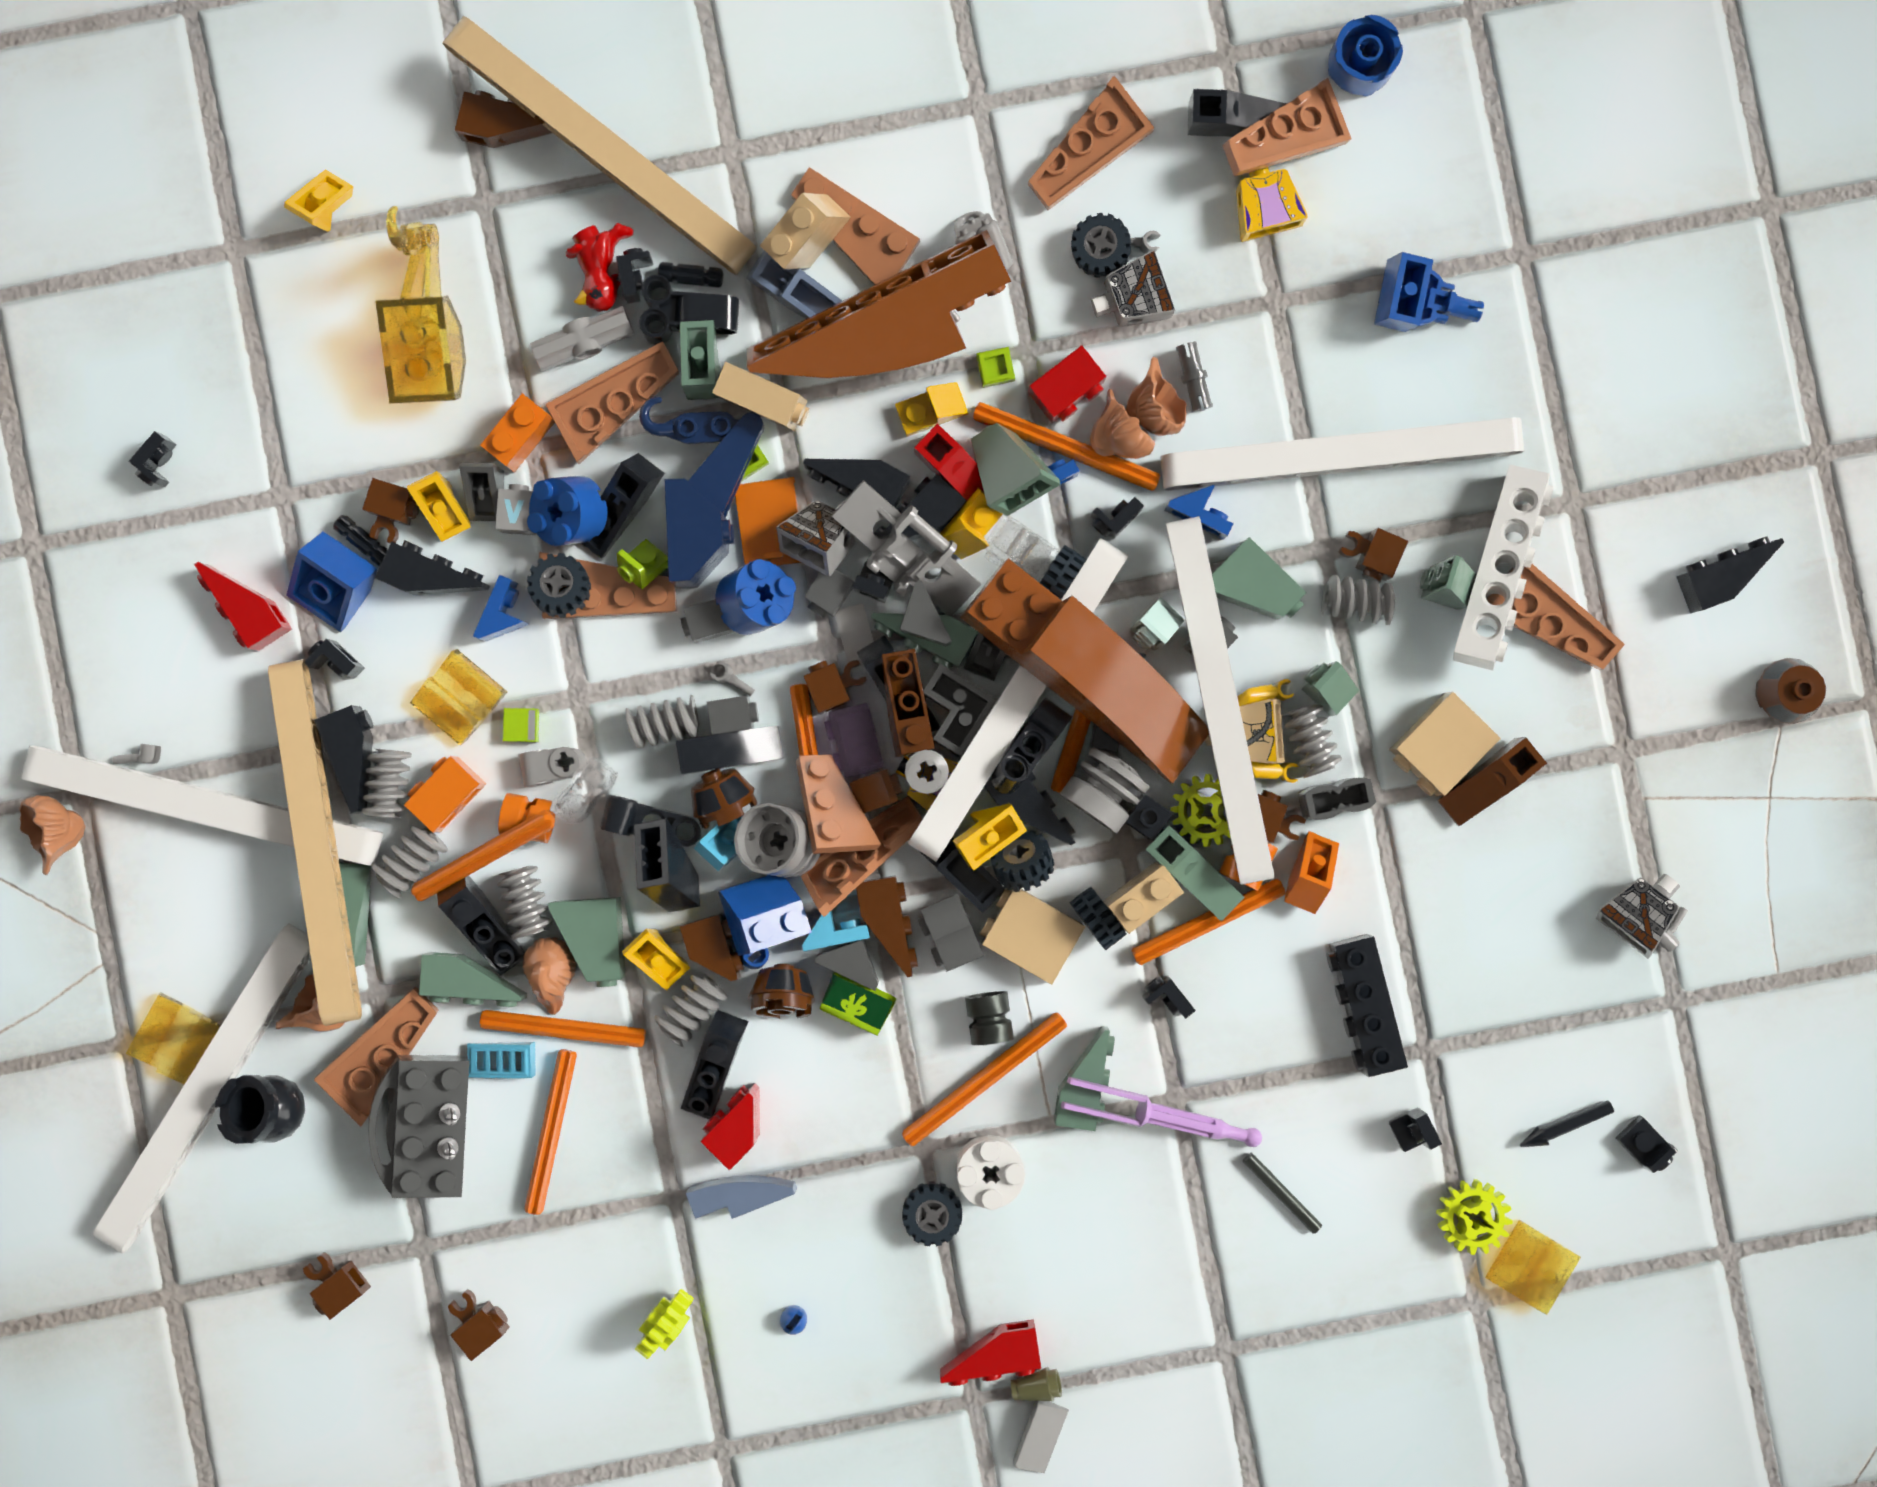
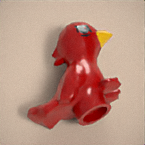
M617 223L609 231L599 233L597 227L592 225L579 231L572 237L575 244L567 248L565 252L566 257L569 259L577 257L578 263L585 275L583 288L574 300V303L586 305L590 309L599 312L607 311L614 305L621 282L617 280L618 273L609 276L607 271L613 260L615 246L620 240L634 235V230L631 227Z

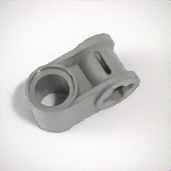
M560 747L518 754L524 788L579 776L587 766L585 754L577 748ZM568 757L574 759V764L569 765V767H563L562 761L567 760Z

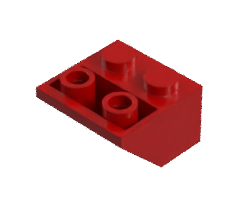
M756 1083L749 1089L743 1085L726 1104L729 1109L725 1113L719 1109L702 1128L706 1134L700 1142L729 1171L755 1145L760 1135V1087Z

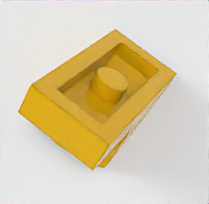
M325 169L286 200L284 208L310 224L329 232L331 230L332 213L352 197L353 186Z
M957 382L926 387L925 393L895 404L906 437L933 428L937 423L941 425L969 414Z
M438 471L407 486L408 491L441 542L471 527L468 517L453 495L451 483Z
M978 488L940 534L947 541L953 540L957 544V549L953 554L960 559H964L989 546L984 536L1003 514L987 506L985 494Z
M1008 803L971 813L970 816L975 825L954 839L953 842L967 865L972 870H975L1027 830L1013 806Z
M646 928L622 951L626 958L666 991L690 969L687 961L665 943L656 929Z

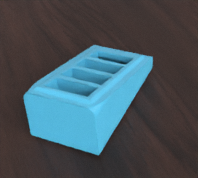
M535 1042L467 1044V1057L469 1059L468 1077L532 1078L536 1075ZM477 1051H483L484 1069H477ZM490 1051H496V1069H491ZM503 1051H509V1069H503ZM516 1052H521V1069H516Z

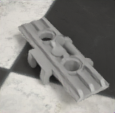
M863 480L831 516L873 552L867 559V567L875 574L880 570L894 582V590L904 597L908 592V585L911 584L914 587L915 583L921 580L933 604L946 615L952 616L981 586V583L951 557L957 549V544L953 540L947 541L917 514L918 510L913 505L901 514ZM880 520L889 521L892 524L891 532L884 537L876 536L873 533V527L876 522ZM908 525L936 548L931 554H927L903 533ZM941 568L940 574L936 578L927 579L924 577L930 569Z

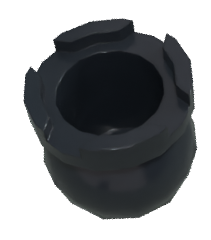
M242 1075L239 1078H232L221 1088L215 1102V1108H220L219 1117L221 1120V1124H217V1127L225 1139L235 1144L257 1143L259 1141L275 1143L290 1137L300 1127L305 1114L304 1095L295 1082L279 1075L263 1077L260 1075Z

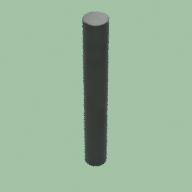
M1252 1152L1243 1159L1242 1162L1313 1234L1322 1228L1321 1222Z

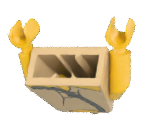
M1289 679L1281 680L1274 686L1268 684L1248 688L1237 696L1254 778L1274 780L1280 778L1282 781L1290 783L1298 780L1296 778H1288L1286 774L1289 767H1299L1298 764L1285 762L1281 701L1292 698L1294 694L1284 695L1281 691V685L1291 683ZM1209 735L1205 739L1206 746H1211Z

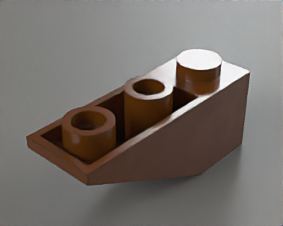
M477 90L475 94L465 91L463 93L455 131L462 141L497 148L552 134L551 131L542 125L545 123L538 116L532 117L509 98L507 101L495 99L494 95Z
M915 649L882 654L889 726L895 756L901 757L915 754L922 750L935 749Z
M1526 737L1514 738L1437 801L1456 825L1461 826L1523 784L1544 767L1547 762Z
M896 875L865 880L856 888L861 917L907 977H912V968H917L918 962L915 947L908 948L906 935L912 934L909 914L903 915L901 902L907 901L904 882H897Z

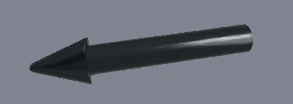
M1607 1100L1543 1129H1539L1537 1126L1520 1144V1147L1548 1146V1141L1615 1112L1611 1102Z

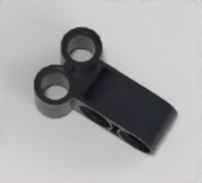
M651 275L643 282L641 288L642 295L649 309L640 316L639 325L644 337L651 344L656 345L662 341L664 343L668 342L673 331L680 332V322L714 320L716 334H737L739 298L721 294L673 291L669 281L661 275ZM657 287L667 290L664 298L660 300L650 298L651 291ZM654 320L664 322V328L659 333H650L648 331V325Z
M1045 697L1018 733L1019 736L993 771L991 782L994 788L1003 794H1011L1018 790L1042 756L1063 732L1072 716ZM1023 746L1029 747L1033 754L1027 752ZM1005 770L1012 771L1016 778L1010 777Z
M608 794L600 825L602 830L626 836L634 835L635 824L643 823L644 818L649 814H657L661 819L666 818L675 833L680 823L690 822L693 824L694 833L692 837L687 840L679 839L683 847L694 845L701 836L700 826L693 817L637 803L638 801Z

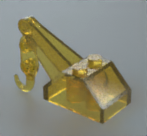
M392 206L389 208L386 218L389 241L398 251H403L406 256L410 255L400 298L375 301L389 404L457 400L461 398L466 354L462 325L449 296H442L439 232L436 224L412 222L402 224L400 230H398L396 222L398 207Z

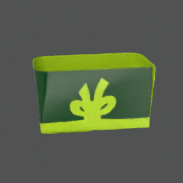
M833 972L819 1009L878 1036L897 998L878 988L874 991Z

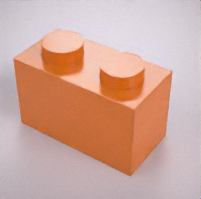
M522 393L480 446L515 473L554 425L555 421L547 412Z
M450 756L448 759L446 757L441 758L430 770L433 775L425 783L423 781L418 782L407 794L410 799L404 806L432 833L442 832L486 785L457 756Z

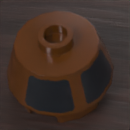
M1785 658L1773 662L1764 670L1760 679L1756 682L1755 696L1759 707L1763 708L1769 717L1780 723L1796 724L1806 721L1817 712L1826 695V685L1823 677L1812 665L1800 659Z
M719 768L711 770L702 775V780L691 788L693 817L699 820L704 829L710 826L709 822L715 820L718 826L731 822L744 815L742 810L744 806L750 804L751 807L757 805V800L753 794L755 788L735 768L722 771Z
M775 964L774 967L761 969L748 996L749 1000H752L751 1011L756 1010V1015L780 1019V1015H792L795 1012L797 1018L808 1017L811 1015L812 1003L815 1002L807 972L794 968L790 964Z

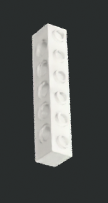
M1509 464L1454 649L1453 661L1494 671L1496 661L1503 662L1508 642L1502 641L1506 629L1512 631L1517 611L1511 609L1514 599L1522 598L1527 581L1522 579L1521 575L1524 567L1531 568L1536 548L1530 547L1533 536L1540 537L1545 517L1539 516L1542 505L1549 506L1554 486L1548 485L1550 473ZM1525 501L1531 504L1532 508L1528 511H1519L1514 505L1517 502ZM1510 532H1517L1522 535L1523 539L1514 543L1508 541L1505 535ZM1500 563H1509L1513 566L1514 570L1511 573L1502 574L1495 567ZM1491 594H1499L1504 597L1505 601L1500 605H1492L1486 598ZM1482 625H1490L1496 632L1490 637H1484L1477 632V629Z

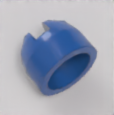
M768 949L759 950L758 952L761 955L753 962L748 960L753 953L741 955L743 965L748 969L754 970L763 967L769 958Z
M788 1306L783 1310L780 1317L781 1328L790 1335L801 1333L807 1324V1314L800 1306ZM796 1314L801 1318L792 1328L787 1326Z

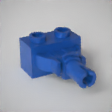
M1401 252L1387 259L1374 325L1406 332L1431 322L1445 324L1449 319L1448 315L1477 323L1483 314L1478 309H1484V302L1457 296L1456 292H1453L1455 285L1444 282L1440 275L1432 270L1433 259Z

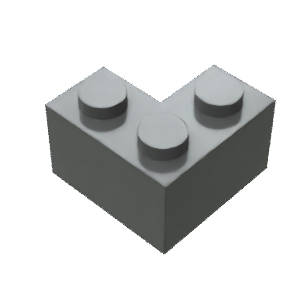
M940 664L923 690L926 697L950 711L933 740L962 757L998 699Z

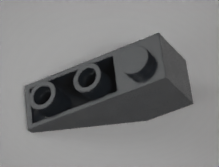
M1193 89L1188 103V135L1233 137L1259 120L1261 121L1278 108L1285 106L1286 103L1230 90Z
M805 458L803 461L805 469L809 470L806 474L807 476L821 484H824L826 480L838 486L836 492L847 498L864 480L895 508L911 481L910 475L882 460Z
M936 474L932 479L928 476L924 478L914 490L918 495L909 504L904 501L896 509L902 514L908 507L913 505L918 510L917 514L939 532L946 527L967 501ZM892 524L887 528L883 525L880 526L874 534L879 537L887 536L891 532ZM910 525L903 531L912 541L922 538Z
M1768 536L1749 542V549L1739 553L1736 547L1717 554L1719 561L1707 564L1706 559L1685 566L1687 573L1676 576L1690 614L1735 599L1784 543L1783 538L1770 541Z
M404 540L402 546L391 541L375 576L376 579L413 595L486 591L490 588V585L481 582L484 575L466 567L463 573L451 568L453 561L434 554L432 559L421 555L423 548Z
M1005 770L1010 777L1016 778L1012 771ZM1033 772L1030 773L1018 790L1011 794H1003L997 791L991 779L986 782L984 787L998 806L1010 803L1021 821L1069 845L1076 843L1071 837L1076 833L1065 817L1059 820L1052 811V808L1056 806L1045 789L1039 793L1032 783L1037 779Z
M470 876L437 893L438 907L500 976L524 960L525 951L516 939H511L512 932L487 896Z
M717 1009L706 1031L680 1109L706 1119H710L714 1115L749 1021Z

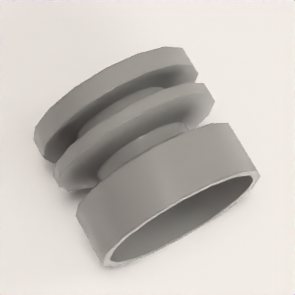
M1092 747L1088 755L1098 763V766L1095 768L1089 763L1082 761L1080 766L1090 776L1089 779L1084 781L1072 776L1060 792V795L1092 819L1117 834L1129 817L1128 813L1119 805L1120 802L1125 800L1131 804L1138 805L1140 800L1129 792L1130 788L1133 787L1145 794L1150 786L1127 763L1111 753L1102 752Z
M765 803L756 805L748 810L737 824L734 836L735 850L742 864L752 872L784 878L798 877L811 870L820 857V854H813L805 811Z

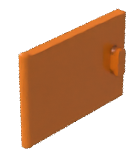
M794 477L740 484L735 497L745 565L757 559L769 561L777 566L802 563L780 552L776 529L779 524L798 512Z

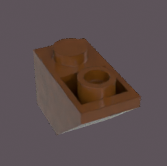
M888 769L849 783L853 795L864 814L899 801L897 794L903 792L897 774L890 775Z
M722 913L680 926L690 960L731 982L741 977L740 971L744 970V965L741 961V955L738 956L737 951H733L730 941L732 935L727 919L724 920Z

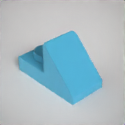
M743 816L721 826L717 824L693 848L717 871L724 865H728L737 855L734 836L737 824Z
M831 910L825 917L820 916L811 930L812 933H809L802 944L803 951L870 938L869 926L866 923L861 924L860 918L840 922L841 928L835 929Z

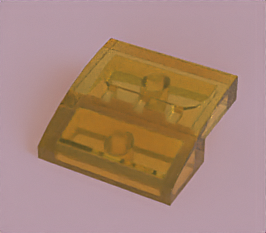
M455 649L451 651L434 676L427 678L410 704L461 746L479 728L508 691L461 651Z
M160 992L126 1054L156 1067L157 1073L185 1085L221 1025L186 1004Z
M1519 1220L1485 1278L1547 1315L1581 1256Z

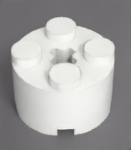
M986 1135L970 1140L961 1149L956 1163V1175L960 1190L976 1206L989 1210L1003 1207L1012 1202L1023 1187L1025 1170L1020 1154L1015 1146L1003 1137ZM985 1166L988 1168L996 1166L997 1175L994 1177L991 1175L984 1177L983 1168Z

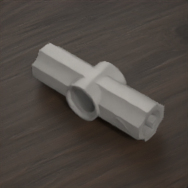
M621 306L591 319L589 317H582L570 321L562 327L561 331L530 343L533 355L543 372L573 359L579 361L591 358L599 354L603 347L635 334L625 309Z

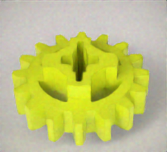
M1205 774L1204 782L1198 776H1193L1192 786L1187 783L1181 784V788L1184 791L1183 795H1173V798L1179 801V805L1170 807V811L1178 813L1179 817L1173 820L1172 823L1173 825L1182 824L1183 828L1179 834L1180 836H1186L1190 833V843L1196 844L1200 838L1204 847H1210L1212 839H1214L1217 845L1224 844L1223 835L1230 838L1227 819L1224 817V804L1219 780L1217 779L1213 782L1212 774ZM1213 788L1218 791L1211 797H1206L1199 790ZM1188 802L1191 804V816H1190V817L1187 816V804H1188ZM1203 804H1213L1211 809L1213 817H1203L1202 814L1205 811L1202 806ZM1204 824H1210L1217 831L1204 833L1197 829Z
M1474 1179L1472 1187H1470L1467 1182L1461 1180V1189L1457 1191L1450 1186L1448 1190L1451 1197L1449 1199L1440 1197L1439 1199L1445 1204V1208L1436 1210V1214L1444 1218L1443 1221L1437 1224L1438 1228L1442 1231H1447L1443 1237L1449 1243L1455 1241L1454 1247L1457 1250L1462 1251L1466 1246L1467 1252L1475 1255L1477 1247H1479L1482 1252L1488 1254L1489 1244L1492 1243L1499 1248L1501 1245L1497 1238L1500 1235L1503 1237L1509 1236V1233L1503 1228L1504 1225L1513 1224V1220L1505 1216V1213L1512 1210L1511 1206L1507 1203H1501L1505 1195L1500 1191L1494 1193L1495 1187L1487 1182L1483 1187L1481 1181ZM1472 1196L1471 1199L1461 1202L1463 1199ZM1492 1207H1494L1495 1220L1492 1219L1490 1212ZM1464 1212L1478 1214L1484 1222L1474 1219L1470 1220ZM1454 1213L1457 1215L1458 1224L1456 1228L1453 1220ZM1486 1233L1481 1237H1477L1479 1234Z
M682 1288L674 1295L671 1301L663 1297L638 1329L644 1335L635 1350L646 1359H649L658 1347L666 1351L691 1318L685 1312L694 1298Z

